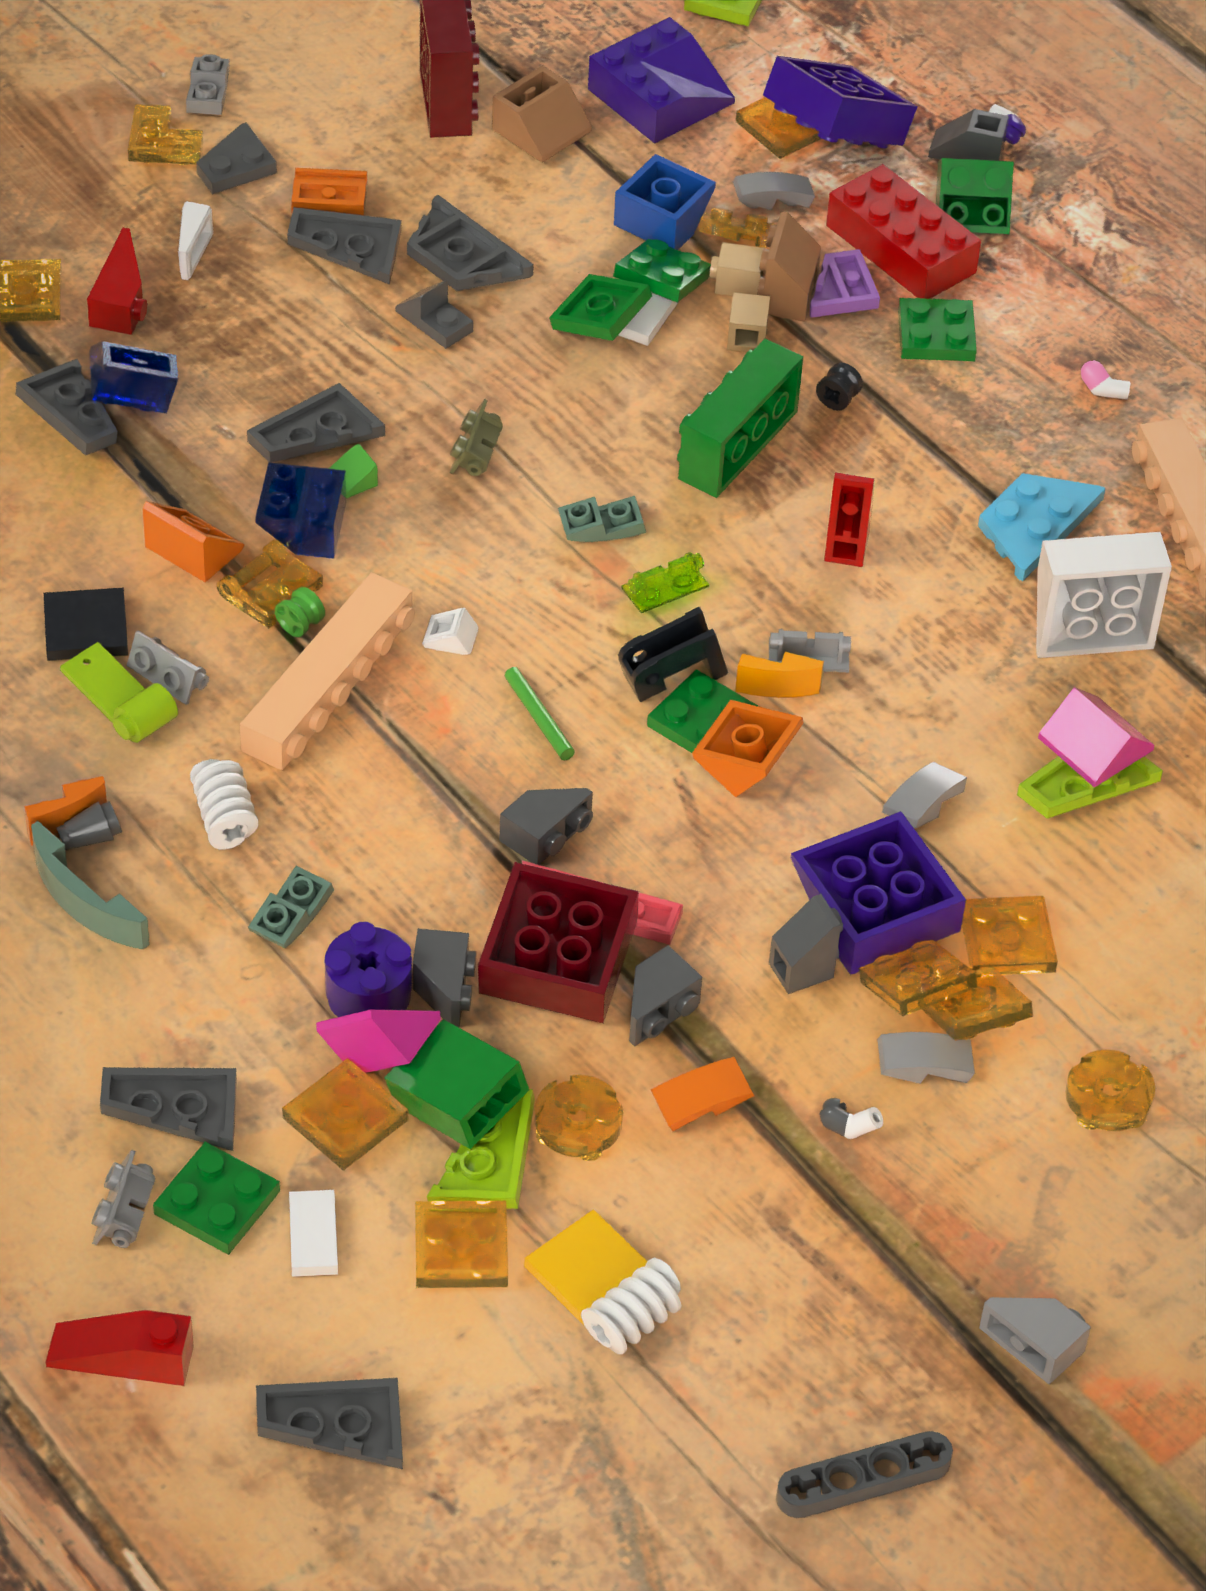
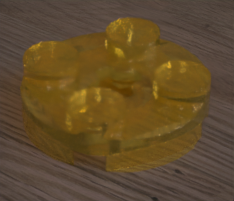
M1097 1050L1083 1056L1081 1062L1074 1069L1072 1067L1065 1090L1068 1105L1077 1115L1078 1123L1089 1130L1098 1128L1107 1131H1121L1142 1126L1152 1108L1155 1097V1082L1149 1069L1143 1064L1140 1068L1135 1063L1129 1061L1130 1055L1116 1050ZM1104 1085H1112L1114 1091H1121V1093L1112 1096L1102 1091Z
M572 1075L570 1081L557 1084V1080L549 1083L539 1093L535 1103L534 1121L536 1138L540 1143L560 1154L580 1157L586 1161L598 1159L604 1150L615 1143L622 1130L623 1108L616 1099V1092L603 1080L588 1075ZM581 1110L586 1112L587 1120L574 1121L568 1114L576 1115Z

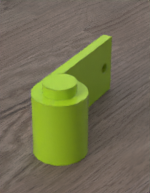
M99 642L60 666V671L113 723L116 732L124 740L129 739L132 742L138 743L175 719L178 715L176 702L165 687L154 683L145 689Z

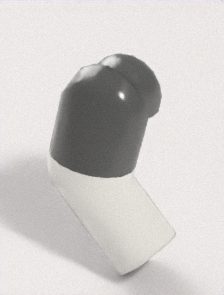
M838 1098L826 1100L819 1113L825 1128L847 1139L857 1138L883 1126L882 1114L876 1107L868 1108L853 1115L846 1112V1104L844 1102L840 1103Z

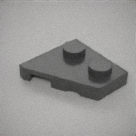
M246 122L238 126L196 162L198 176L209 191L215 194L276 174L277 162Z

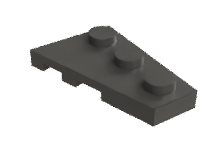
M294 207L287 240L288 245L390 284L402 224L401 220Z
M78 359L16 382L15 395L85 456L116 443L117 429L103 404L95 399L93 386L89 379H84L81 373L82 366Z
M340 383L247 430V442L269 463L385 436V424Z
M103 1067L100 1096L101 1114L199 1142H207L213 1146L233 1151L237 1086L236 1068Z
M398 1378L256 1385L259 1437L403 1469Z

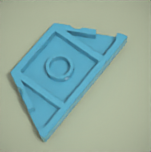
M1022 473L980 514L978 527L988 539L994 542L995 549L1000 556L1010 559L1015 566V576L1019 580L1024 581L1039 564L1042 542L1045 540L1065 539L1104 499L1106 488L1099 485Z

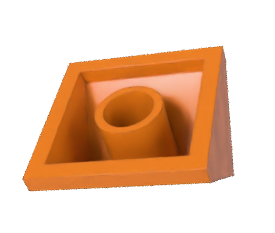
M146 501L143 506L145 547L203 582H207L237 556L245 545L185 509Z
M730 700L692 752L693 758L733 796L737 797L768 775L803 725V717Z

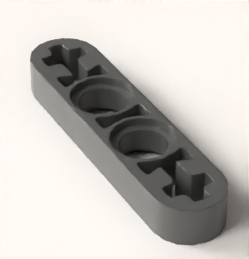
M928 1431L791 1469L785 1472L779 1479L776 1495L777 1505L783 1513L790 1517L804 1518L937 1480L945 1476L949 1471L953 1454L952 1444L941 1433ZM923 1450H929L932 1455H939L938 1461L932 1462L929 1456L922 1457ZM880 1460H890L897 1464L900 1471L891 1477L882 1476L874 1469V1464ZM914 1462L913 1469H909V1463ZM837 1472L848 1473L855 1479L856 1484L849 1489H839L831 1483L830 1477ZM816 1480H820V1486L815 1487ZM797 1487L800 1493L807 1492L806 1499L799 1500L796 1494H790L791 1488Z

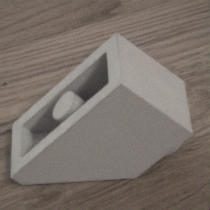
M990 1297L984 1303L979 1329L1048 1384H1051L1085 1352L1091 1328L1081 1314L1074 1309L1067 1308L1056 1298Z

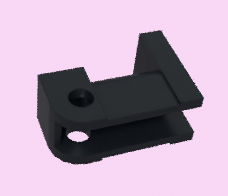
M700 607L643 636L639 635L633 638L620 649L618 654L623 674L639 702L666 690L664 679L700 661H703L714 680L729 674L716 633L713 628L708 630ZM638 651H643L640 655L633 657Z

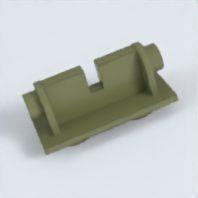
M486 399L483 400L476 412L470 409L461 424L460 430L464 431L465 434L457 438L450 452V455L455 458L450 470L451 474H454L458 466L467 469V472L473 476H479L488 468L493 448L496 445L503 424L497 414H489L484 411L488 402Z

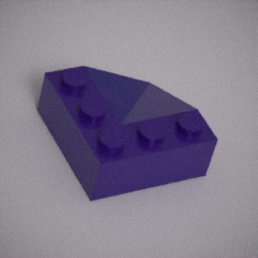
M671 17L589 56L588 90L654 144L735 103L734 95L694 36Z
M776 56L763 92V96L775 103L774 108L786 114H793L796 116L795 121L798 124L808 128H815L819 131L817 135L826 141L837 143L838 139H844L849 143L860 146L863 145V142H869L880 148H887L888 144L904 145L918 107L851 65Z
M901 811L791 853V860L809 900L813 896L822 894L829 907L835 908L840 914L843 931L840 932L839 960L850 975L961 931L966 899Z

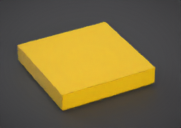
M593 1209L526 1256L524 1267L583 1324L580 1316L582 1310L591 1308L595 1300L604 1298L607 1291L619 1286L620 1281L631 1277L636 1269L645 1267L647 1260Z

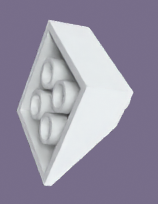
M1161 532L1045 540L1042 542L1037 579L1036 653L1038 658L1154 649L1172 567Z

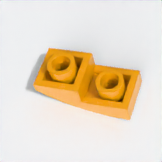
M788 652L784 653L781 663L742 654L737 667L735 692L775 698H793L819 694L824 661Z

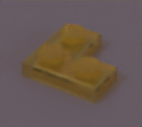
M135 104L128 145V161L196 165V162L201 159L203 130L170 129L171 106Z

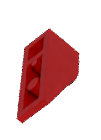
M122 228L87 298L89 327L132 335L138 321L142 322L145 319L147 300L143 299L142 282L130 228Z
M835 472L824 561L863 567L873 508L874 478Z
M141 1310L56 1323L45 1362L46 1367L184 1386L194 1347L192 1318L187 1315Z

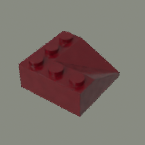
M420 0L419 72L430 138L472 136V121H478L477 99H473V93H479L478 72L473 71V65H479L480 56L478 43H472L476 41L474 20L468 21L472 20L471 0Z
M514 862L478 963V993L604 1023L637 923L639 891Z

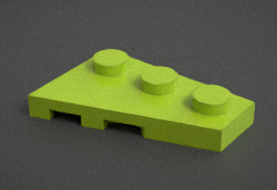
M1058 756L1020 783L1017 795L1048 819L1160 782L1163 770L1144 756L1098 786L1093 787Z
M529 1089L471 1149L461 1144L456 1153H451L445 1164L446 1171L438 1185L433 1184L427 1195L429 1207L518 1209L535 1103L533 1089Z

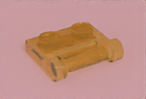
M273 539L263 547V553L233 576L226 575L217 582L216 587L219 594L226 601L269 629L278 622L274 610L276 605L282 600H290L293 591L299 587H306L315 593L323 587V575L288 553L280 541ZM272 564L278 568L248 592L242 589Z

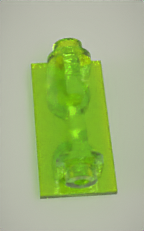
M688 552L683 557L668 562V567L665 569L660 565L642 573H634L633 578L628 580V583L621 585V589L639 612L644 613L709 587V583L699 572V569L704 568L702 556L699 553L693 554Z

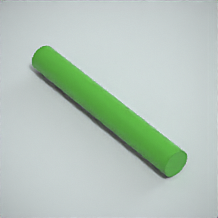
M517 667L508 669L504 675L506 680L560 759L564 761L570 759L574 755L575 750L520 670Z

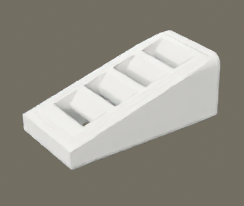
M187 201L182 208L178 249L181 279L189 280L213 235L212 209L208 205Z

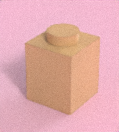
M722 242L719 257H712L710 278L716 279L715 294L733 296V293L757 295L760 277L764 273V271L760 270L761 255L764 248Z
M733 293L727 350L747 352L750 349L754 350L766 338L770 296Z

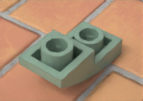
M635 496L599 507L595 497L558 508L567 540L609 541L646 533Z
M295 866L278 894L274 895L270 892L249 924V931L286 948L304 931L334 891L332 883Z

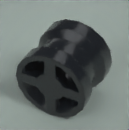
M836 363L829 369L827 376L817 383L816 394L819 400L828 408L836 411L843 410L850 404L852 397H855L862 390L863 379L860 373L851 365Z

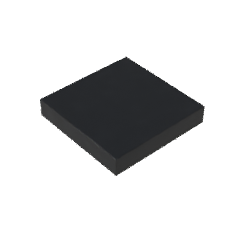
M124 587L43 593L47 661L72 659L97 642L112 656L128 655Z

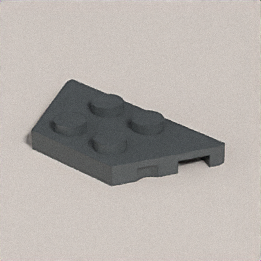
M439 195L433 198L430 212L428 215H423L418 224V230L413 232L407 242V255L442 281L446 280L448 285L456 291L526 279L533 276V263Z

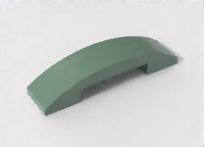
M39 821L32 824L33 846L38 872L44 885L56 902L76 921L104 938L138 949H144L149 946L147 917L120 893L108 902H105L67 868L65 844Z

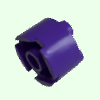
M358 922L350 930L336 937L329 945L324 961L325 992L329 1007L337 1017L367 1010L407 1009L411 1001L412 991L411 948L398 935L389 930L375 927L369 922Z

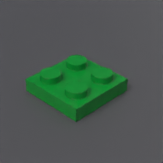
M647 239L615 264L613 277L648 284L652 293L678 303L710 277L711 263L701 260L694 253H683L673 249L664 241Z
M588 274L549 319L553 330L613 341L652 298V293L648 284Z
M899 298L898 316L901 359L975 361L977 348L973 300Z
M696 669L648 714L647 727L692 753L730 700L754 706L758 705Z
M204 1142L153 1203L154 1215L229 1255L279 1194L280 1181Z

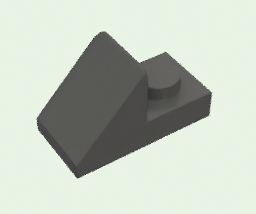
M446 280L422 289L395 306V311L445 349L473 332V320L448 303V282Z

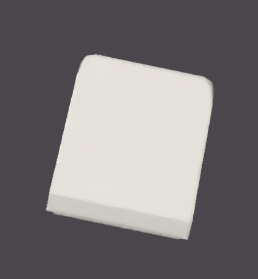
M466 608L432 615L422 644L428 649L468 655L472 651L478 632V625Z

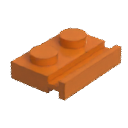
M295 168L291 200L292 212L293 208L296 207L364 215L367 171Z

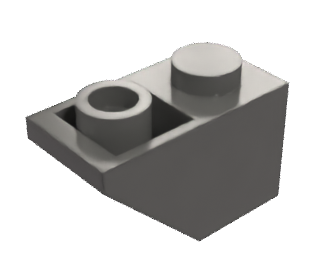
M977 109L971 110L936 129L928 157L935 159L952 158L1001 161L1009 116Z
M588 788L527 790L500 814L499 841L531 863L540 865L549 856L558 854L565 842L576 832H582L588 827L593 818V792Z
M822 894L813 896L772 936L769 965L788 994L834 978L836 959L839 958L840 932L843 931V923L838 911L835 908L829 907Z
M418 928L413 957V990L434 1011H440L442 1019L460 1028L462 1010L470 1011L472 985H466L465 983L466 976L474 977L477 951H469V933Z
M669 945L635 967L629 1042L633 1046L638 1045L648 1037L654 1038L658 1036L668 1024L680 1016L690 1015L700 1004L702 976Z

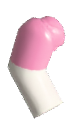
M1088 361L1082 366L1081 377L1092 394L1128 400L1130 381L1112 379L1103 365L1097 361Z

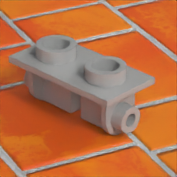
M779 629L778 633H770L769 660L781 663L784 653L788 652L824 661L823 671L849 673L851 636H843V632H815L814 639H807V632L783 631V629Z
M139 630L135 632L127 666L152 683L161 684L173 697L185 705L189 704L192 690L196 688L202 690L207 686L209 676L206 675V670L201 666L196 667L186 659L182 660L179 658L177 653L164 646L157 637L150 638Z
M134 1150L129 1152L121 1164L114 1162L108 1172L104 1187L110 1190L107 1200L102 1199L92 1219V1224L97 1226L92 1242L94 1245H97L104 1235L112 1238V1243L120 1248L128 1247L137 1238L144 1212L129 1206V1203L144 1209L154 1185L155 1176L152 1174L153 1169L151 1166L142 1163L132 1164L136 1152Z

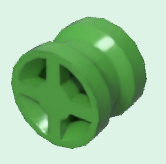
M306 587L297 588L291 594L290 600H282L274 608L275 616L280 626L294 637L303 636L308 631L310 624H317L325 617L323 603L313 591Z

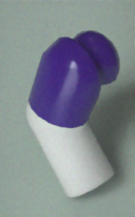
M997 104L990 108L989 112L1009 116L1005 141L1013 145L1017 144L1020 137H1024L1026 133V127L1021 118Z

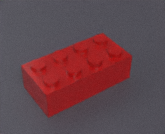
M884 164L829 193L826 226L856 250L860 249L866 258L917 298L931 299L977 273L981 239Z

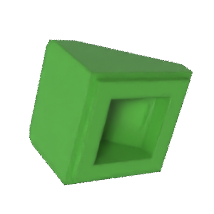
M360 444L349 449L325 471V477L343 499L378 486L377 465Z

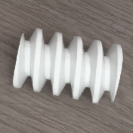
M217 759L201 761L194 765L190 772V780L193 784L194 794L197 796V804L201 811L209 843L212 847L219 850H227L239 846L258 827V818L254 813V805L251 802L250 792L247 790V782L243 777L242 767L239 763L231 760L220 761Z
M657 1258L649 1259L645 1267L636 1269L631 1277L620 1281L618 1287L607 1291L604 1298L595 1300L591 1308L582 1310L580 1316L583 1324L592 1337L603 1346L609 1347L619 1355L624 1354L627 1351L626 1341L631 1344H637L641 1339L640 1331L646 1334L654 1331L653 1320L658 1323H664L668 1318L667 1310L672 1313H677L681 1310L682 1305L678 1296L681 1290L680 1282L671 1267L664 1261Z

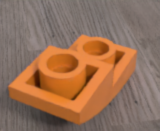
M104 777L82 779L62 785L63 798L24 806L27 833L31 846L33 845L31 825L39 821L54 836L59 838L56 827L63 825L66 821L96 802H99L100 805L106 803Z
M735 1057L696 1068L650 1089L672 1132L711 1111L715 1116H718L754 1096Z

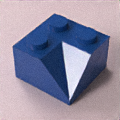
M655 154L615 192L614 226L644 240L656 239L664 241L669 247L678 250L694 235L716 188V182Z

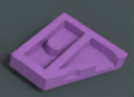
M861 250L825 254L821 273L817 279L815 294L810 303V317L879 309L880 296Z

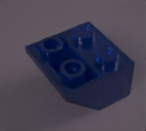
M105 341L91 346L89 357L92 400L109 405L116 404L138 408L147 412L154 411L167 414L178 382L176 355Z
M268 462L255 517L256 524L295 555L334 559L346 507V470Z

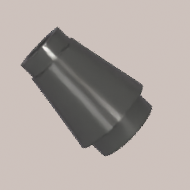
M110 801L101 805L99 802H96L66 821L63 825L56 827L62 843L65 844L66 851L71 848L114 840V835L122 833L121 826Z

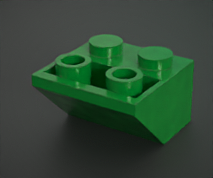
M941 158L938 161L936 205L972 233L1009 235L1014 162Z

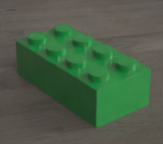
M766 338L754 350H748L734 371H728L721 384L713 392H708L704 396L701 405L692 414L688 413L683 418L679 427L681 447L677 454V461L679 462L678 480L718 498L798 412L803 356Z

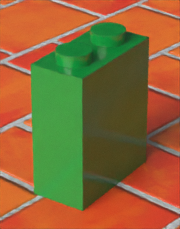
M444 1019L435 1027L411 1063L393 1067L384 1077L395 1106L469 1149L529 1091L518 1060Z

